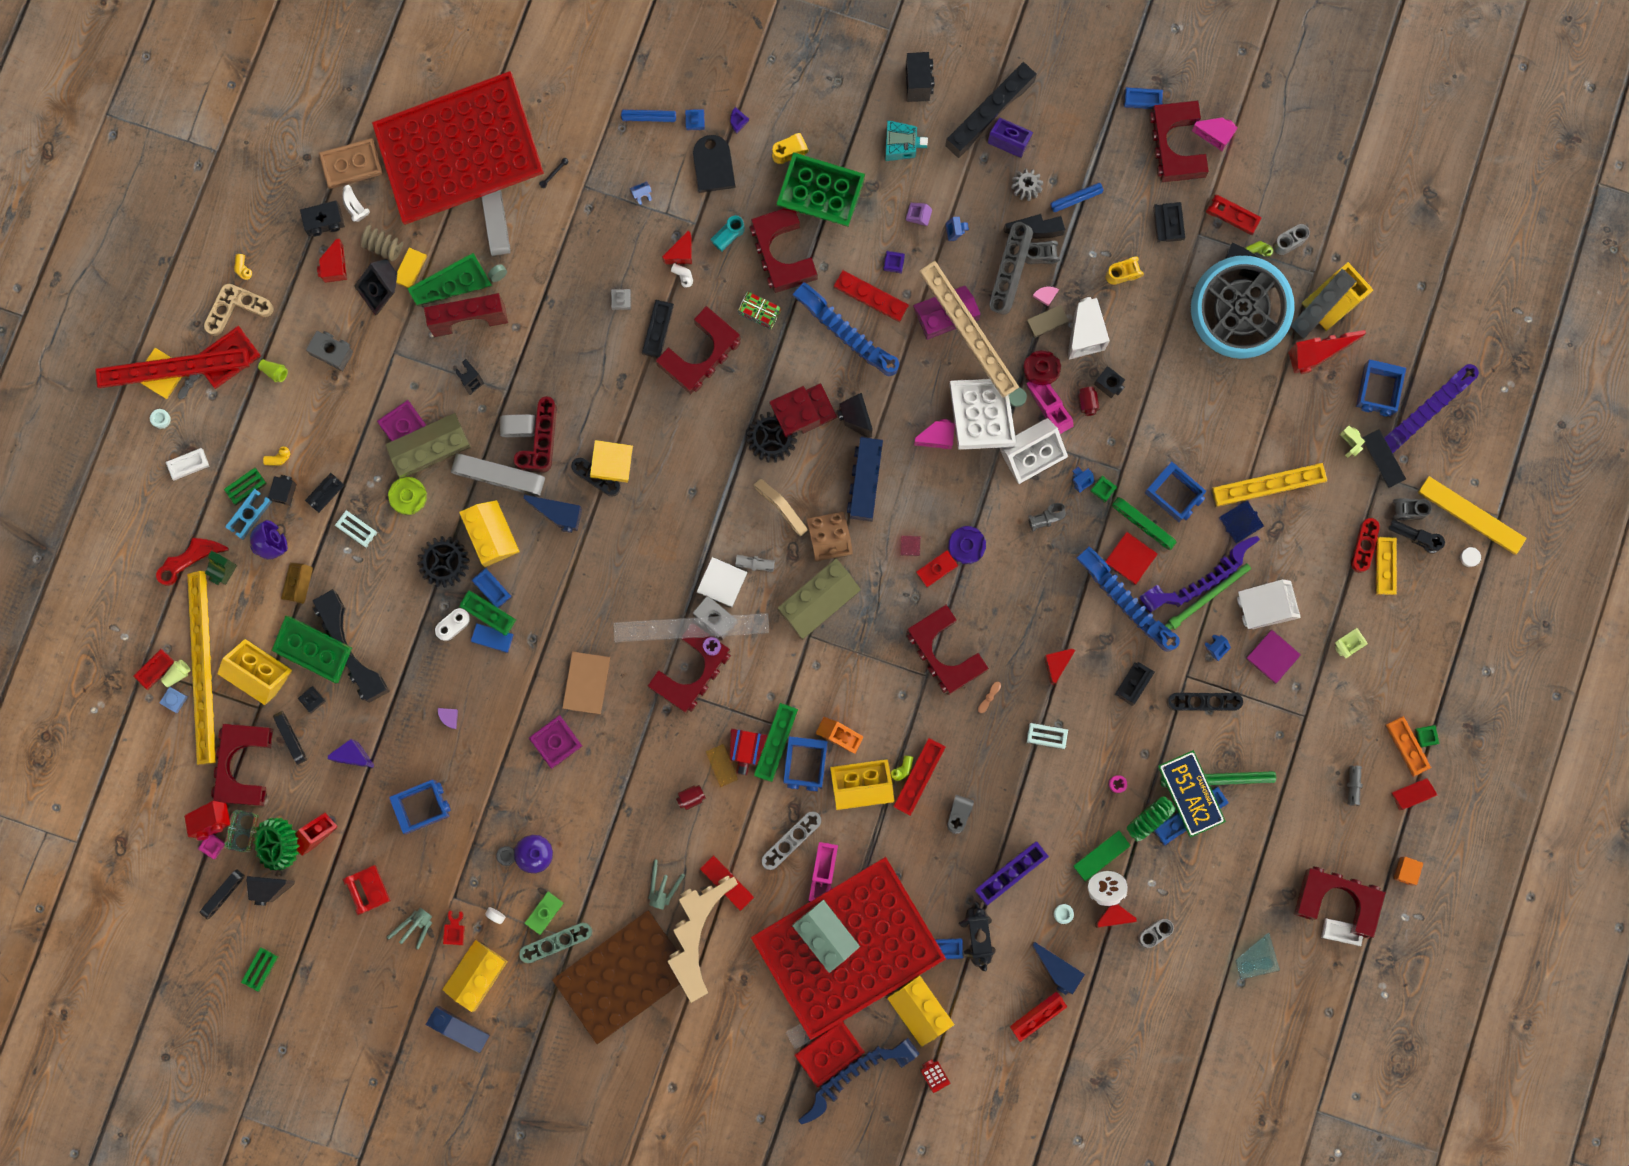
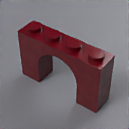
M1199 101L1154 105L1152 112L1149 113L1150 123H1153L1154 126L1152 140L1156 141L1154 154L1155 159L1159 161L1157 175L1158 177L1161 176V182L1206 178L1209 172L1207 155H1178L1170 149L1166 138L1167 133L1173 128L1194 125L1200 121Z
M784 208L751 219L752 225L749 226L752 237L756 236L757 243H755L757 253L762 254L763 260H761L763 270L769 274L767 282L770 289L773 288L774 292L778 293L799 286L803 282L809 283L818 280V274L812 257L786 264L777 261L770 252V245L777 236L800 228V221L796 211Z
M499 293L424 307L427 327L434 337L453 334L452 325L466 320H486L490 327L508 323L505 304Z
M707 306L694 318V324L713 341L714 350L712 355L702 363L691 364L684 361L668 347L656 360L657 366L690 395L694 391L697 392L703 386L702 382L706 377L709 379L716 371L714 368L719 363L722 365L728 358L727 354L731 350H736L741 343L740 334Z
M946 604L908 628V635L906 637L912 645L915 644L919 649L917 654L921 660L927 661L929 665L927 669L933 677L936 676L940 681L938 686L941 691L951 695L988 671L989 668L979 653L955 666L942 664L936 659L932 650L934 638L957 621Z
M693 623L684 633L681 640L699 652L704 658L705 669L702 676L692 684H679L658 670L648 684V688L685 714L695 709L698 704L696 702L697 698L700 695L704 696L709 688L707 686L709 681L716 679L720 673L718 669L721 664L725 665L731 657L729 654L731 652L730 649L721 642L719 653L708 655L704 651L703 643L712 636ZM711 641L707 649L710 648V651H715L714 648L718 647V645Z
M232 724L222 725L218 735L219 740H221L220 747L216 751L218 765L214 769L216 781L215 786L211 790L213 801L264 806L266 787L240 784L232 776L230 764L233 756L243 748L259 747L271 749L274 729Z
M1313 866V868L1305 871L1294 915L1312 921L1316 920L1324 895L1330 889H1341L1353 898L1356 907L1353 927L1350 933L1371 939L1374 938L1386 892L1380 891L1381 888L1378 886L1369 885L1368 887L1361 885L1362 882L1359 880L1350 879L1349 881L1343 879L1341 874L1333 872L1327 874L1324 873V869Z

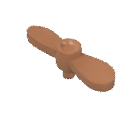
M995 682L992 685L989 694L985 696V700L978 707L979 713H984L987 710L989 703L994 699V695L1001 688L1000 682Z

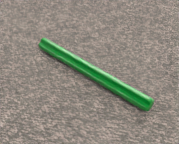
M1274 771L1205 774L1209 785L1276 782V773ZM1161 776L1160 784L1162 787H1166V784Z

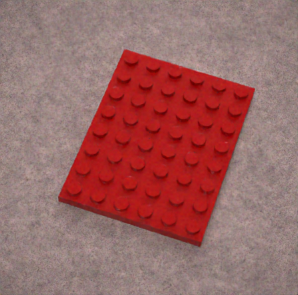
M511 71L372 122L399 214L404 225L544 174Z
M886 857L751 936L753 943L810 1040L946 960ZM822 900L827 903L860 946L830 973L792 926L794 922Z

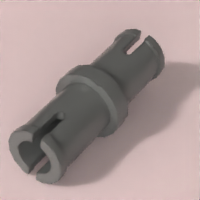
M1352 765L1349 766L1347 805L1360 806V790L1363 788V784H1361L1362 766L1354 767Z

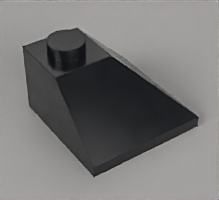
M387 259L371 263L354 285L374 315L379 314L395 293L398 273Z
M862 393L839 403V410H837L839 420H843L846 427L867 438L872 437L873 428Z
M247 876L248 900L255 901L254 905L266 906L267 902H274L295 884V881Z

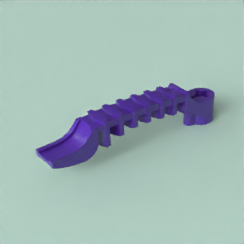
M1465 365L1445 385L1440 387V390L1436 391L1430 399L1428 398L1422 406H1419L1414 413H1411L1406 420L1400 423L1401 425L1397 426L1385 437L1392 453L1478 377L1479 371L1475 365ZM1468 371L1472 373L1470 374V376L1466 377L1463 381H1461V379L1465 376V374Z
M1258 536L1251 537L1233 547L1229 554L1231 562L1226 556L1220 559L1221 563L1228 570L1224 571L1218 564L1214 570L1219 576L1215 577L1212 572L1208 573L1206 577L1210 582L1207 583L1202 577L1198 580L1200 588H1197L1194 582L1188 586L1192 591L1191 593H1188L1185 587L1179 590V595L1175 591L1173 593H1164L1159 585H1156L1139 598L1150 613L1163 604H1172L1180 607L1184 602H1189L1193 597H1198L1203 591H1208L1213 585L1216 586L1219 581L1225 580L1229 574L1237 571V568L1243 564L1246 550L1257 543L1260 538Z

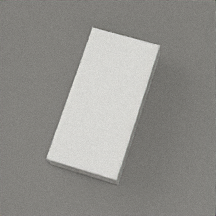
M202 448L166 462L172 480H177L210 467Z
M1325 918L1321 938L1361 946L1363 939L1360 935L1350 933L1353 924Z

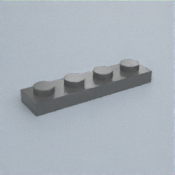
M1341 269L1290 327L1305 339L1357 281L1344 269Z

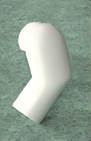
M674 263L671 272L680 275L683 287H690L693 284L691 271Z

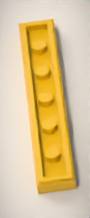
M1323 463L1213 487L1211 490L1215 506L1219 507L1327 482Z
M1430 476L1426 478L1417 492L1514 555L1519 552L1527 539Z

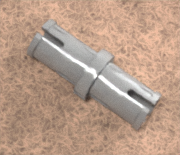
M737 554L735 567L749 568L752 571L763 570L773 572L775 560Z

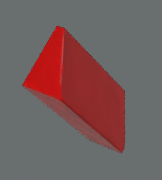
M1428 778L1392 792L1399 811L1438 796Z

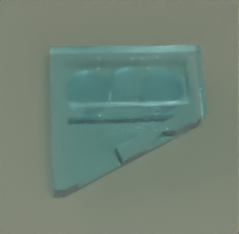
M1270 933L1266 934L1235 961L1241 980L1280 970Z

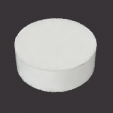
M1469 547L1462 551L1460 560L1464 566L1474 567L1480 562L1481 554L1476 548Z
M491 907L485 913L486 917L498 924H502L506 918L501 912Z

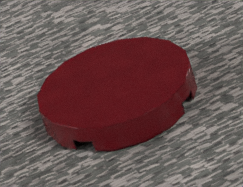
M1035 351L1024 361V375L1030 382L1036 385L1051 384L1060 376V359L1056 358L1050 351Z

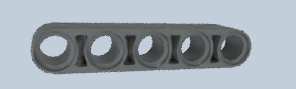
M1016 222L1011 227L990 299V309L1001 315L1008 314L1012 308L1033 236L1032 228L1022 222ZM1024 228V234L1019 236L1020 229ZM1019 246L1018 253L1014 255L1015 247ZM1013 264L1014 269L1009 273V266ZM1008 282V289L1004 291L1003 286ZM1003 301V307L998 309L999 302Z

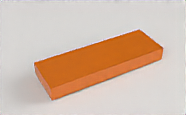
M1404 716L1385 725L1413 777L1431 768Z

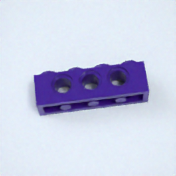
M1036 841L974 889V891L985 906H987L1049 856Z

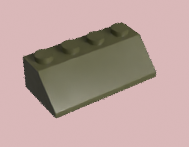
M456 413L386 444L390 459L400 478L408 477L471 448Z
M836 558L778 607V612L803 640L859 593L861 589Z

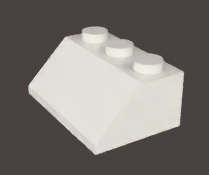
M1048 418L1016 435L1015 447H1000L1002 456L1018 484L1068 457L1058 428Z

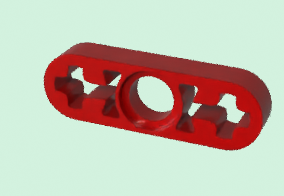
M1374 518L1366 519L1360 526L1351 562L1353 570L1358 573L1365 572L1371 565L1380 529L1379 522ZM1372 523L1374 529L1370 531L1369 536H1363V534L1366 535L1368 533L1366 525ZM1363 540L1368 541L1371 545L1367 551L1361 548ZM1362 554H1368V556L1363 558V563L1366 565L1359 568L1357 561L1361 560Z

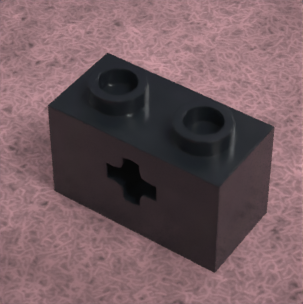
M337 201L300 209L304 230L308 236L317 237L322 235L323 232H337L340 228L345 227L341 208Z

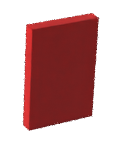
M239 325L199 353L246 347L248 349L249 364L261 357ZM244 368L205 373L204 376L213 388L217 389Z
M842 1021L820 1035L794 1056L818 1088L864 1054L865 1051Z

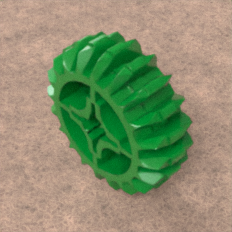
M1165 796L1153 802L1128 824L1127 831L1130 836L1136 841H1141L1150 835L1175 812L1173 803Z
M278 817L269 818L259 823L256 833L253 834L255 837V841H253L255 844L254 850L257 852L256 857L260 858V864H264L265 868L280 871L290 867L297 860L296 855L299 854L297 840L299 838L295 836L296 831L292 830L293 825L288 824V820Z

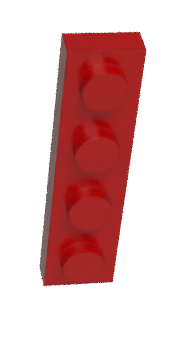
M842 270L834 285L835 289L898 322L902 320L909 307V304Z
M928 738L893 806L894 808L911 816L946 746Z

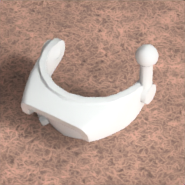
M346 185L343 188L344 207L352 216V221L359 222L370 211L368 208L364 209L355 197L352 188Z

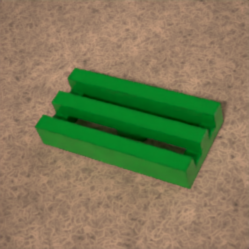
M253 468L226 487L224 491L228 494L233 504L237 505L245 500L254 489L259 490L267 482L257 468ZM256 474L255 477H253V478L250 479L248 482H246L245 484H243L242 486H240L238 489H236L235 491H233V492L231 493L232 490H234L236 487H238L239 485H241V484L244 483L246 480H248L249 478H251L252 476H254V475ZM257 480H260L258 484L250 488L248 491L240 495L238 498H235L237 494L248 488Z
M260 947L241 983L260 992L279 956ZM263 953H264V954H265L264 958L262 959V961H261L259 967L257 968V970H256L254 976L252 977L251 981L249 982L248 980H249L250 976L252 975V973H253V971H254L256 965L258 964V962H259L261 956H262ZM270 956L272 959L258 985H255L254 983Z

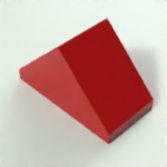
M689 231L662 256L663 262L666 265L674 263L692 264V236Z
M1068 649L1044 656L1051 684H1056L1076 650Z
M1116 904L1105 909L1095 923V926L1099 928L1137 922V919L1120 905Z

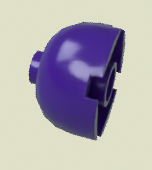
M265 520L252 530L250 548L254 554L269 560L283 555L288 550L286 538L283 533L279 535L277 532L279 527L276 524Z
M540 835L525 836L518 841L514 848V860L518 867L526 873L536 874L544 871L549 867L553 859L551 844Z

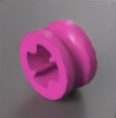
M1113 776L1109 780L1108 784L1112 792L1121 793L1126 790L1127 781L1123 776ZM1120 779L1122 781L1120 784H1123L1122 788L1115 789L1114 786L1116 785H1113V782Z

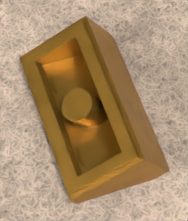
M290 562L281 596L282 600L300 604L305 603L313 567Z

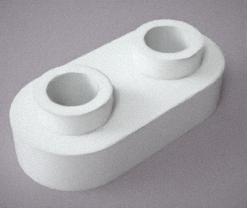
M461 608L452 611L437 624L435 628L436 636L443 641L451 640L469 624V613ZM458 615L463 616V619L461 621L456 620V617ZM447 627L448 632L443 634L441 632L442 628Z

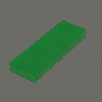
M468 590L459 605L460 608L505 636L508 635L517 620Z
M1118 830L1073 865V867L1086 882L1131 845Z

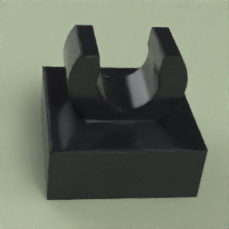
M314 686L297 698L311 714L326 702Z

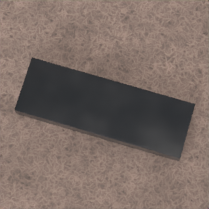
M655 300L642 355L659 358L662 355L674 308L673 303Z
M1380 429L1362 437L1388 488L1406 480Z

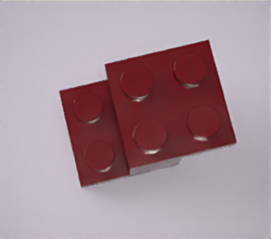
M821 383L807 390L802 386L769 401L785 437L800 430L804 434L837 418Z

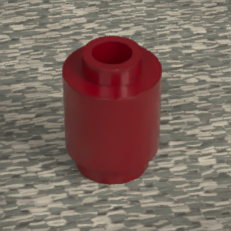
M1094 387L1081 388L1079 390L1080 394H1078L1081 413H1085V416L1096 415V412L1100 410L1097 391H1095Z
M693 785L679 792V797L676 798L680 808H685V810L703 803L702 800L706 799L700 785L696 787Z

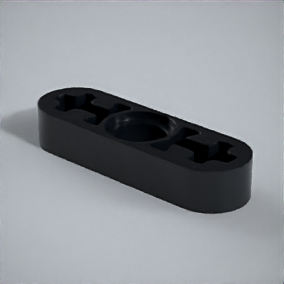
M584 458L573 460L571 468L575 475L608 496L613 497L619 494L621 486L618 481L606 480L610 485L615 483L616 490L609 492L608 486L603 484L605 479H601L598 482L591 480V469L589 470V468L592 466V463ZM584 463V468L588 470L587 477L584 476L586 472L582 469L577 471L576 464Z
M280 711L274 714V721L296 764L299 765L307 761L306 755L285 713Z
M238 869L232 872L199 913L207 920L210 919L243 881L245 875Z

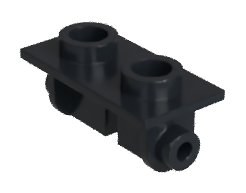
M330 473L305 501L320 513L345 485Z

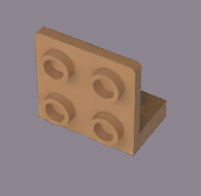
M844 512L807 519L815 562L853 554Z

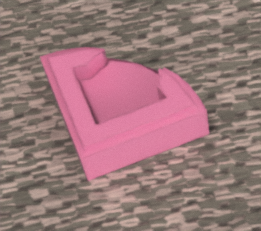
M1043 287L1037 290L1033 297L1049 306L1059 289Z

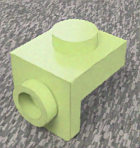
M1348 426L1339 434L1352 447L1345 455L1347 458L1352 454L1356 456L1363 449L1361 445L1365 441L1360 437V433L1356 428Z
M1358 628L1337 640L1335 642L1337 645L1335 649L1340 656L1347 658L1368 643Z

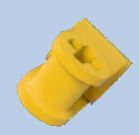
M801 133L794 134L787 139L775 143L772 149V158L775 163L784 164L791 160L793 152L806 155L809 149Z
M1132 257L1112 264L1105 275L1107 282L1116 285L1144 276L1138 264V257ZM1111 271H1117L1119 277H1114Z

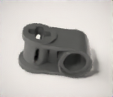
M1058 242L1030 243L1028 251H1034L1036 256L1032 257L1027 253L1025 262L1027 264H1053L1059 262L1060 259L1057 256Z
M1399 498L1393 500L1395 504L1394 520L1424 519L1432 511L1431 503L1424 499ZM1418 505L1425 508V514L1417 510Z
M959 795L955 796L947 823L950 832L958 834L963 831L970 816L974 800ZM959 820V824L962 825V827L958 826V828L955 829L953 828L954 825L951 822Z

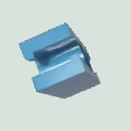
M256 489L252 491L225 526L228 530L234 532L233 527L240 519L244 521L246 525L241 533H235L242 540L272 503L271 500L265 497V502L258 509L251 506L257 495H261ZM249 509L253 510V517L251 519H245V511Z

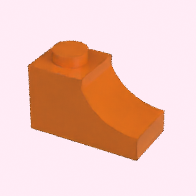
M823 717L815 733L856 754L863 739L862 735L827 717Z

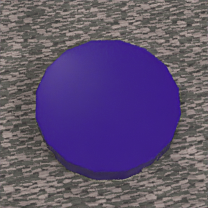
M963 526L951 534L948 541V550L955 561L962 564H973L983 557L986 550V540L978 529L972 526Z

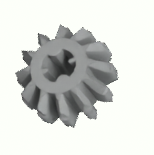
M1026 168L1023 173L1018 171L1017 177L1012 178L1013 184L1011 189L1015 190L1014 195L1020 194V200L1026 197L1027 201H1030L1031 196L1036 199L1038 193L1042 192L1040 186L1043 185V181L1039 180L1040 174L1034 175V169L1030 173H1028ZM1026 182L1030 184L1029 187H1025Z

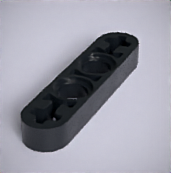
M1173 693L1167 699V706L1173 711H1237L1243 706V698L1237 693ZM1184 696H1187V708L1184 707L1185 703H1180L1177 707H1175L1174 703H1171V700H1174L1175 697L1178 700H1185ZM1223 696L1226 697L1225 701H1230L1235 697L1239 704H1236L1235 707H1233V704H1225L1226 708H1223ZM1192 697L1200 699L1199 707H1193L1190 704ZM1211 697H1217L1220 700L1218 707L1210 705Z

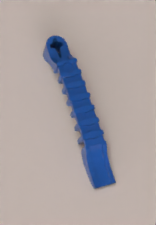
M803 282L792 294L814 317L820 320L821 324L823 323L844 344L851 347L852 351L857 352L861 358L863 357L868 364L876 367L886 376H893L897 373L899 360L880 347L875 348L871 340L868 342L865 339V335L857 333L856 328L850 327L848 321L845 322L841 319V314L837 315L833 312V306L830 308L826 306L827 301L812 287ZM891 363L894 364V365H893V368H892V367H890L889 369L887 368V364H888V365H890Z
M1090 546L1076 557L1090 573L1093 580L1107 593V596L1111 597L1115 601L1114 603L1122 609V612H1125L1130 617L1129 619L1133 620L1137 627L1141 628L1144 634L1151 638L1163 651L1170 652L1179 646L1180 639L1178 635L1160 621L1156 622L1152 618V613L1148 614L1145 611L1146 607L1141 606L1137 602L1138 599H1134L1130 595L1131 592L1123 588L1124 584L1116 580L1118 577L1116 574L1111 575V569L1108 564ZM1171 638V639H1172V642H1171L1172 645H1169V646H1168L1166 643H1167L1168 639Z

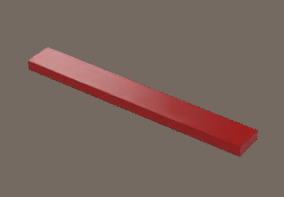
M245 347L96 368L95 372L97 387L106 388L248 368L250 364L248 349Z

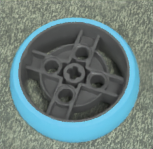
M1253 256L1230 257L1214 264L1199 279L1191 300L1192 321L1203 342L1217 353L1239 359L1260 356L1278 345L1291 326L1294 316L1292 289L1282 272L1271 263ZM1238 269H1249L1259 273L1254 280L1236 279L1229 283L1221 277L1227 272ZM1273 285L1280 298V315L1277 323L1269 317L1271 301L1267 292ZM1253 287L1258 288L1260 291V295L1257 298L1252 297L1250 294V290ZM1225 290H1230L1233 293L1231 300L1224 299L1223 292ZM1208 291L1216 297L1214 314L1218 323L1212 330L1207 323L1204 311L1205 298ZM1239 303L1247 304L1245 306V308L1247 309L1246 312L1244 310L1242 312L1239 311ZM1255 314H1259L1262 317V322L1259 325L1254 324L1252 321V317ZM1227 317L1234 318L1235 324L1233 327H1228L1225 324ZM1258 332L1264 337L1261 341L1249 345H1234L1225 342L1231 334L1245 336Z

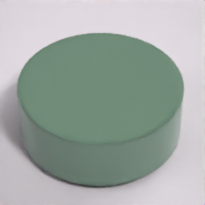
M501 264L496 265L489 271L488 277L492 282H497L506 276L507 270Z
M1018 388L1009 394L1010 405L1013 407H1021L1026 402L1027 394L1022 388Z

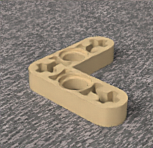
M226 284L221 288L205 321L204 328L211 336L220 335L235 305L261 317L270 316L274 308L272 303L266 298L233 284ZM232 290L234 295L228 297L226 292ZM245 296L252 297V302L249 305L242 303ZM256 302L262 306L266 304L268 309L262 312L261 308L256 306ZM219 306H226V313L222 315L217 313ZM216 323L218 328L212 330L210 328V325H214Z
M761 478L753 485L766 500L779 510L800 537L808 531L788 502Z

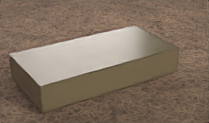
M1059 305L1028 319L1026 322L1034 338L1069 323V320L1062 306Z

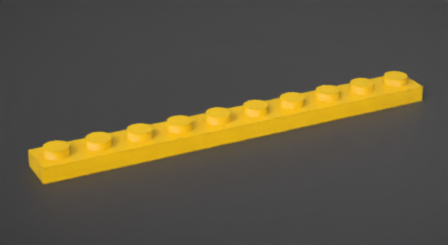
M197 571L187 574L196 757L197 765L216 763L207 579L205 571Z

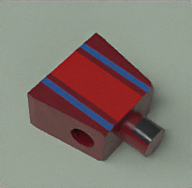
M731 728L730 761L738 763L736 774L747 776L749 765H758L768 735Z

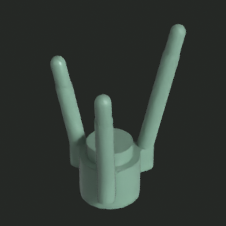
M655 859L648 899H650V906L663 910L665 905H669L670 899L685 875L681 874L666 898L667 894L663 890L667 875H664L659 891H655L658 862Z
M419 908L418 911L415 910L409 918L387 936V939L392 938L412 921L413 925L404 934L399 943L402 944L417 926L420 928L424 926L416 945V949H419L428 928L432 924L430 921L432 916L422 908Z

